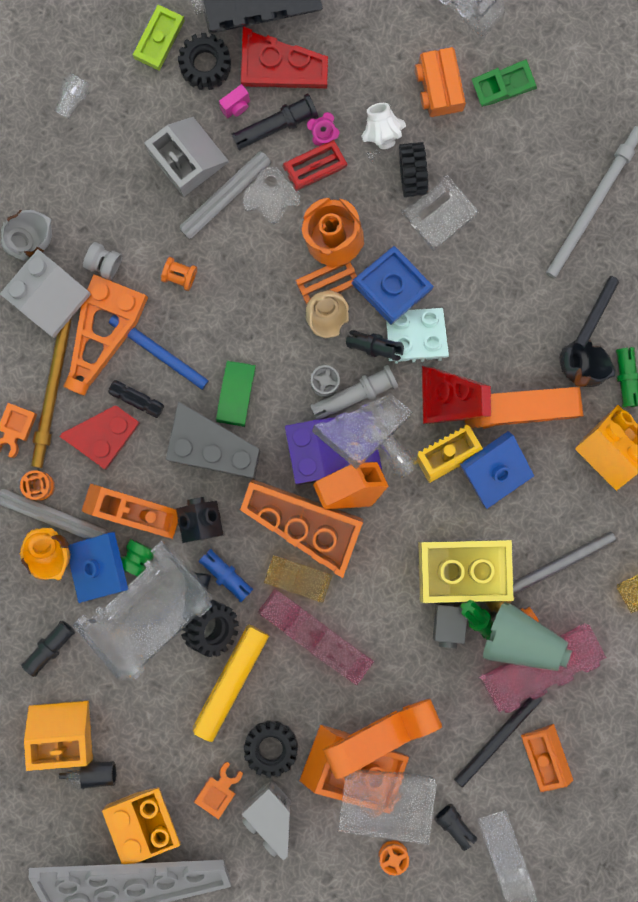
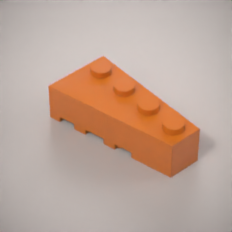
M254 479L249 483L240 508L242 512L272 532L274 531L287 542L310 555L311 558L334 571L341 578L344 577L363 524V518L338 509H323L321 503Z

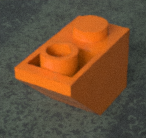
M378 462L353 463L313 484L323 509L371 507L389 487Z

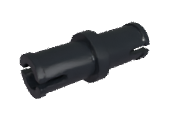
M351 330L349 334L355 337L349 335L346 337L348 348L364 351L371 357L383 356L398 361L401 357L395 355V353L400 355L404 353L402 342L384 339L380 334L373 333L369 335Z
M60 621L45 639L42 638L37 643L38 647L21 664L22 668L29 675L36 677L51 658L55 659L59 655L58 650L75 634L74 629L65 621Z

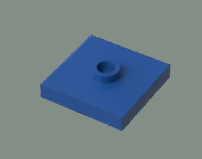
M395 246L355 277L351 283L390 325L431 292L434 287Z
M509 431L460 464L479 500L486 509L534 477L514 435Z
M115 532L99 535L68 546L71 554L69 565L79 603L129 590Z

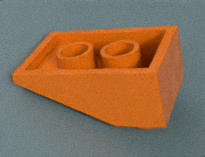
M320 725L299 781L315 794L389 813L409 757L393 750L354 773L340 779H335L323 749L351 734Z

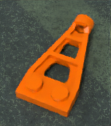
M93 274L87 288L91 295L81 306L70 372L63 386L83 396L86 395L89 386H91L128 337L129 332L137 325L148 300L145 294ZM99 310L117 315L119 318L117 327L107 337L96 335L93 331L94 316ZM88 340L96 341L104 346L99 358L92 364L83 360V353ZM83 376L84 380L81 382L77 380V377Z

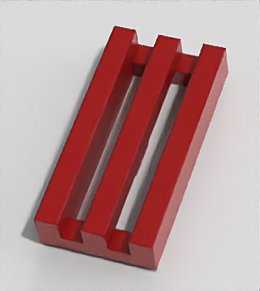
M332 140L284 162L282 167L287 171L289 180L293 182L295 191H298L346 168L347 162L335 140ZM332 149L333 154L294 171V167ZM336 159L338 160L337 163L299 180V177L307 173H310L324 165H327L335 161Z

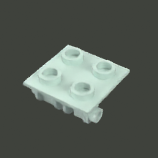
M443 308L408 310L392 325L386 321L388 340L402 342L404 345L403 355L395 353V355L401 357L400 360L394 361L395 364H398L400 361L412 360V363H414L416 359H420L421 362H424V359H438V361H442V358L449 357Z

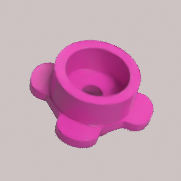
M325 112L322 117L317 119L311 118L307 122V128L312 131V141L315 145L320 146L339 137L340 132L333 123L334 116L330 112ZM321 127H326V130L321 131Z

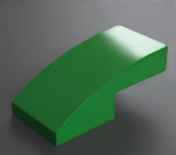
M527 59L502 70H499V68L493 69L471 79L482 107L537 89Z
M227 361L216 422L245 427L256 365Z

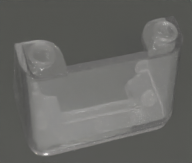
M160 541L150 551L155 557L153 563L148 560L144 564L146 569L128 585L129 590L121 592L105 608L99 606L95 610L98 614L94 615L91 619L82 615L72 625L119 680L129 678L132 681L139 677L145 669L143 666L190 621L196 616L200 617L205 614L212 606L210 603L213 597L175 549L163 541Z

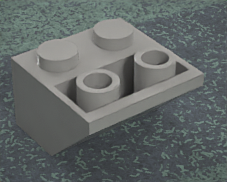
M194 117L168 124L144 142L150 156L183 197L229 163L228 159Z
M270 779L245 802L242 811L244 817L242 822L251 833L255 834L258 832L265 840L263 846L273 857L278 855L282 860L288 857L291 800Z

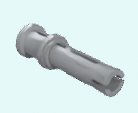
M385 365L383 370L368 377L366 375L361 376L359 383L315 404H311L310 406L316 419H324L366 398L374 400L376 395L388 389L399 388L389 365Z

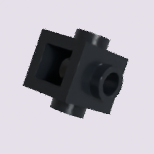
M204 497L187 500L188 506L176 508L182 543L224 535L217 501L205 502Z

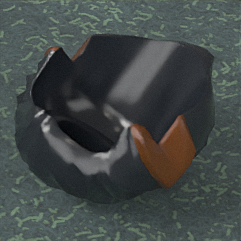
M589 340L583 351L574 347L575 341L562 348L559 356L562 372L576 386L596 387L609 378L615 377L614 365L602 346H593L592 341Z

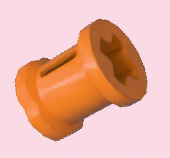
M169 257L164 265L161 281L164 283L167 281L184 286V290L189 291L197 274V266L192 265L188 267L175 262L174 258ZM174 271L183 274L184 277L175 274Z

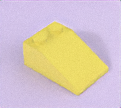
M512 540L418 542L420 602L514 601Z

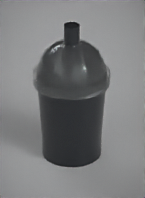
M91 761L87 766L68 767L66 773H59V779H66L69 786L79 791L86 788L115 786L117 777L114 761Z

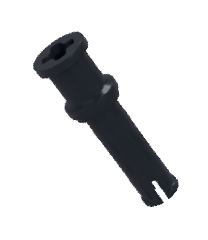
M307 93L303 99L289 106L287 104L282 105L279 112L231 134L240 151L242 148L287 127L295 129L297 124L311 117L316 119L319 116L310 95Z

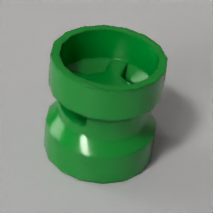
M130 539L126 545V556L121 557L123 569L139 578H143L147 571L145 564L153 559L156 551Z

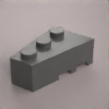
M178 402L166 460L255 479L260 449Z

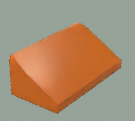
M551 724L521 735L540 792L567 787L573 781V777L555 725Z

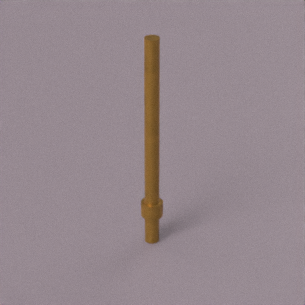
M72 317L56 337L38 431L34 432L32 442L35 443L31 462L32 467L43 468L46 448L51 443L52 434L49 433Z

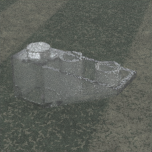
M507 811L478 819L503 901L538 902Z

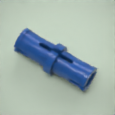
M212 549L198 561L217 579L216 583L220 586L223 584L240 603L253 590L234 572L236 569L232 565L229 567Z

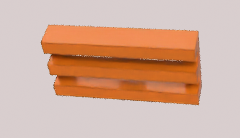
M349 261L336 268L325 266L297 279L296 283L307 305L311 299L308 294L349 275L353 280L357 275ZM346 266V270L305 288L304 284ZM352 280L330 290L341 293L354 286L351 284Z

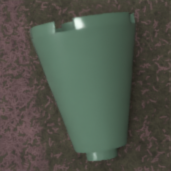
M504 602L501 605L491 628L490 640L486 642L483 658L490 661L558 671L560 666L567 667L572 654V650L567 649L569 642L512 604Z

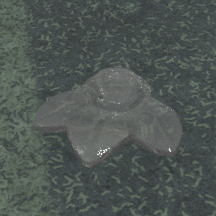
M272 166L265 167L259 172L257 181L246 188L243 197V207L245 211H253L260 208L263 217L269 223L276 225L282 219L286 206L296 207L300 205L299 190L295 191L293 183L285 180V176L280 169ZM272 177L276 180V185L268 186L265 180Z

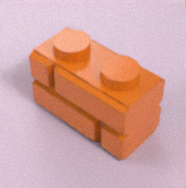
M450 47L420 54L419 64H415V74L417 82H423L424 92L420 93L423 110L428 109L430 117L462 112L466 102L455 49Z

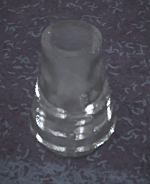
M69 73L67 79H63L57 106L54 111L70 119L74 111L90 93L87 91L90 84Z
M389 434L379 442L378 445L382 449L394 475L398 474L402 479L419 466L416 460L417 456L395 439L392 434Z

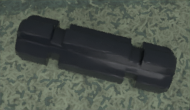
M114 380L109 387L108 393L118 399L122 398V401L141 411L146 410L147 414L158 418L163 411L164 405L155 399L150 400L149 396L131 387L126 388L125 384Z

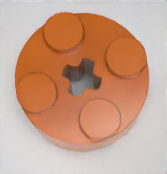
M323 198L313 203L306 210L303 217L302 234L307 248L315 260L330 268H336L339 265L348 263L358 255L364 246V233L358 212L351 203L343 199L330 200V198Z

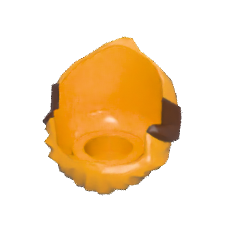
M36 528L28 532L19 553L21 562L27 568L28 573L40 580H61L71 556L68 547L69 543L66 538L59 535L52 528Z

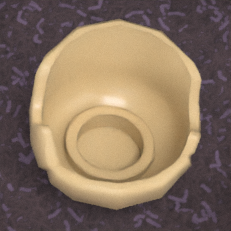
M332 290L317 293L307 303L306 321L315 335L322 338L336 337L340 334L342 325L349 321V306L340 293Z

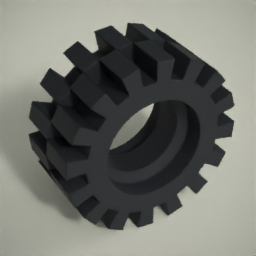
M201 33L200 38H197V35L194 34L192 35V41L188 39L184 41L185 47H180L178 62L185 81H188L192 87L198 86L199 90H204V87L212 90L214 85L221 86L222 80L226 81L228 72L231 71L230 54L228 47L224 45V41L221 38L217 40L214 34L207 37L206 33ZM204 52L212 54L216 59L215 66L206 72L199 71L194 66V60L197 55Z
M424 143L399 144V164L404 198L428 195V171Z
M204 599V602L199 600L195 602L197 608L191 606L188 609L191 613L190 616L184 615L183 620L187 621V623L181 624V630L185 631V633L181 634L182 639L186 641L185 644L202 655L212 657V655L220 656V651L225 653L229 650L226 646L227 644L233 645L235 642L231 638L232 635L237 636L238 631L234 629V627L239 626V621L235 620L237 615L232 611L233 609L213 599ZM215 618L214 630L205 638V628L208 622Z
M269 720L257 724L249 732L244 744L245 761H248L249 768L251 770L254 769L256 774L260 776L261 774L266 775L267 778H271L274 775L278 777L283 772H288L296 761L298 743L294 732L287 725H283L279 721L271 722ZM273 737L281 742L283 751L277 759L268 760L261 755L259 746L265 738Z

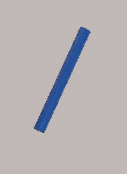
M113 315L109 320V324L116 328L119 318L117 315ZM136 328L129 332L128 338L201 390L209 382L205 377Z

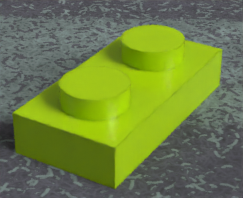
M157 5L133 53L134 59L160 71L185 22L184 16Z

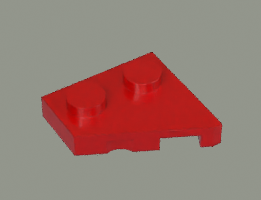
M115 405L63 432L59 437L106 470L140 422Z

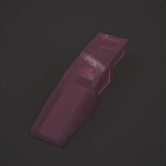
M277 589L273 590L258 611L262 617L355 685H358L374 663L372 659Z

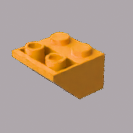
M619 405L610 411L575 448L616 491L638 474V424L634 421L632 415L623 410Z
M89 700L29 705L24 736L26 771L87 766L93 760Z
M159 787L136 792L111 802L102 810L121 864L138 863L181 845Z

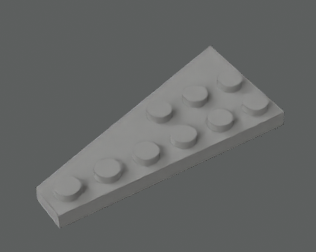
M224 860L29 868L28 877L41 902H171L231 887L230 876Z

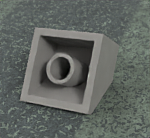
M37 249L1 291L0 295L51 337L55 338L91 293Z

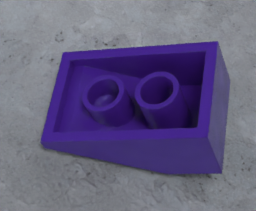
M371 412L285 426L296 486L316 482L353 463L378 462L382 470Z

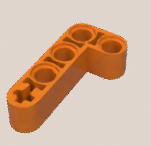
M580 387L494 393L491 394V416L465 420V425H469L473 430V428L483 427V429L498 425L584 417Z
M429 698L407 705L399 712L394 711L326 747L323 751L335 779H340L354 773L405 743L429 735L443 726Z

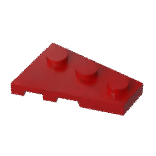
M243 27L241 84L243 86L327 89L328 56L297 45L285 44L277 41V38L269 35L266 37L254 33L252 29Z
M422 366L423 424H437L491 416V386L434 367Z

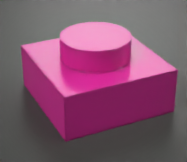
M241 84L219 100L220 110L227 119L232 115L237 117L246 111L250 102L249 93Z

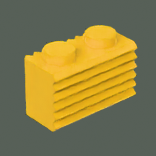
M465 425L459 431L455 430L454 434L450 433L449 437L445 436L444 440L439 439V443L434 442L433 446L429 445L428 449L424 448L423 452L418 451L417 463L428 482L431 483L460 467L461 463L483 448L471 427Z

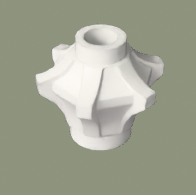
M377 103L367 109L368 118L366 129L362 134L363 142H374L380 149L393 147L396 143L395 140L402 137L401 130L406 127L404 120L397 118L387 103Z

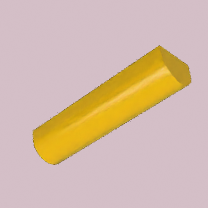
M250 624L246 626L193 725L194 735L209 742L214 741L269 638L267 633Z

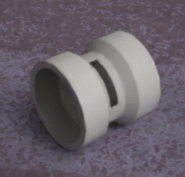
M93 242L85 255L83 268L91 272H100L103 278L112 280L121 264L122 254L114 250L109 252L105 250L103 245Z
M329 365L317 367L311 374L312 390L320 397H329L335 394L340 383L339 373Z

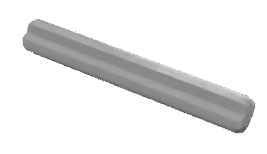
M260 151L180 225L181 232L189 239L196 235L270 165V159L266 154Z
M0 490V505L85 539L108 533L104 528L8 490Z

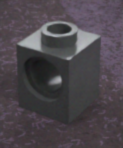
M435 605L433 640L439 641V647L457 648V643L465 644L467 619L461 614L462 609L460 606Z

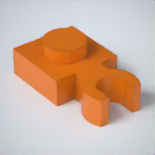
M7 403L0 421V431L4 432L3 438H0V452L3 445L9 444L11 450L8 456L11 458L17 456L19 451L17 441L18 439L27 441L37 417L36 413Z
M225 762L220 767V778L218 781L209 777L193 801L218 820L235 795L234 792L229 790L231 784L238 783L243 776V772L238 771L235 777L228 778L226 775V770L230 765L228 762Z

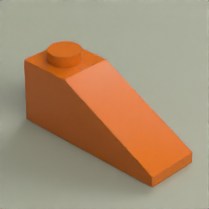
M91 483L81 511L98 518L171 539L174 537L178 524L176 509Z

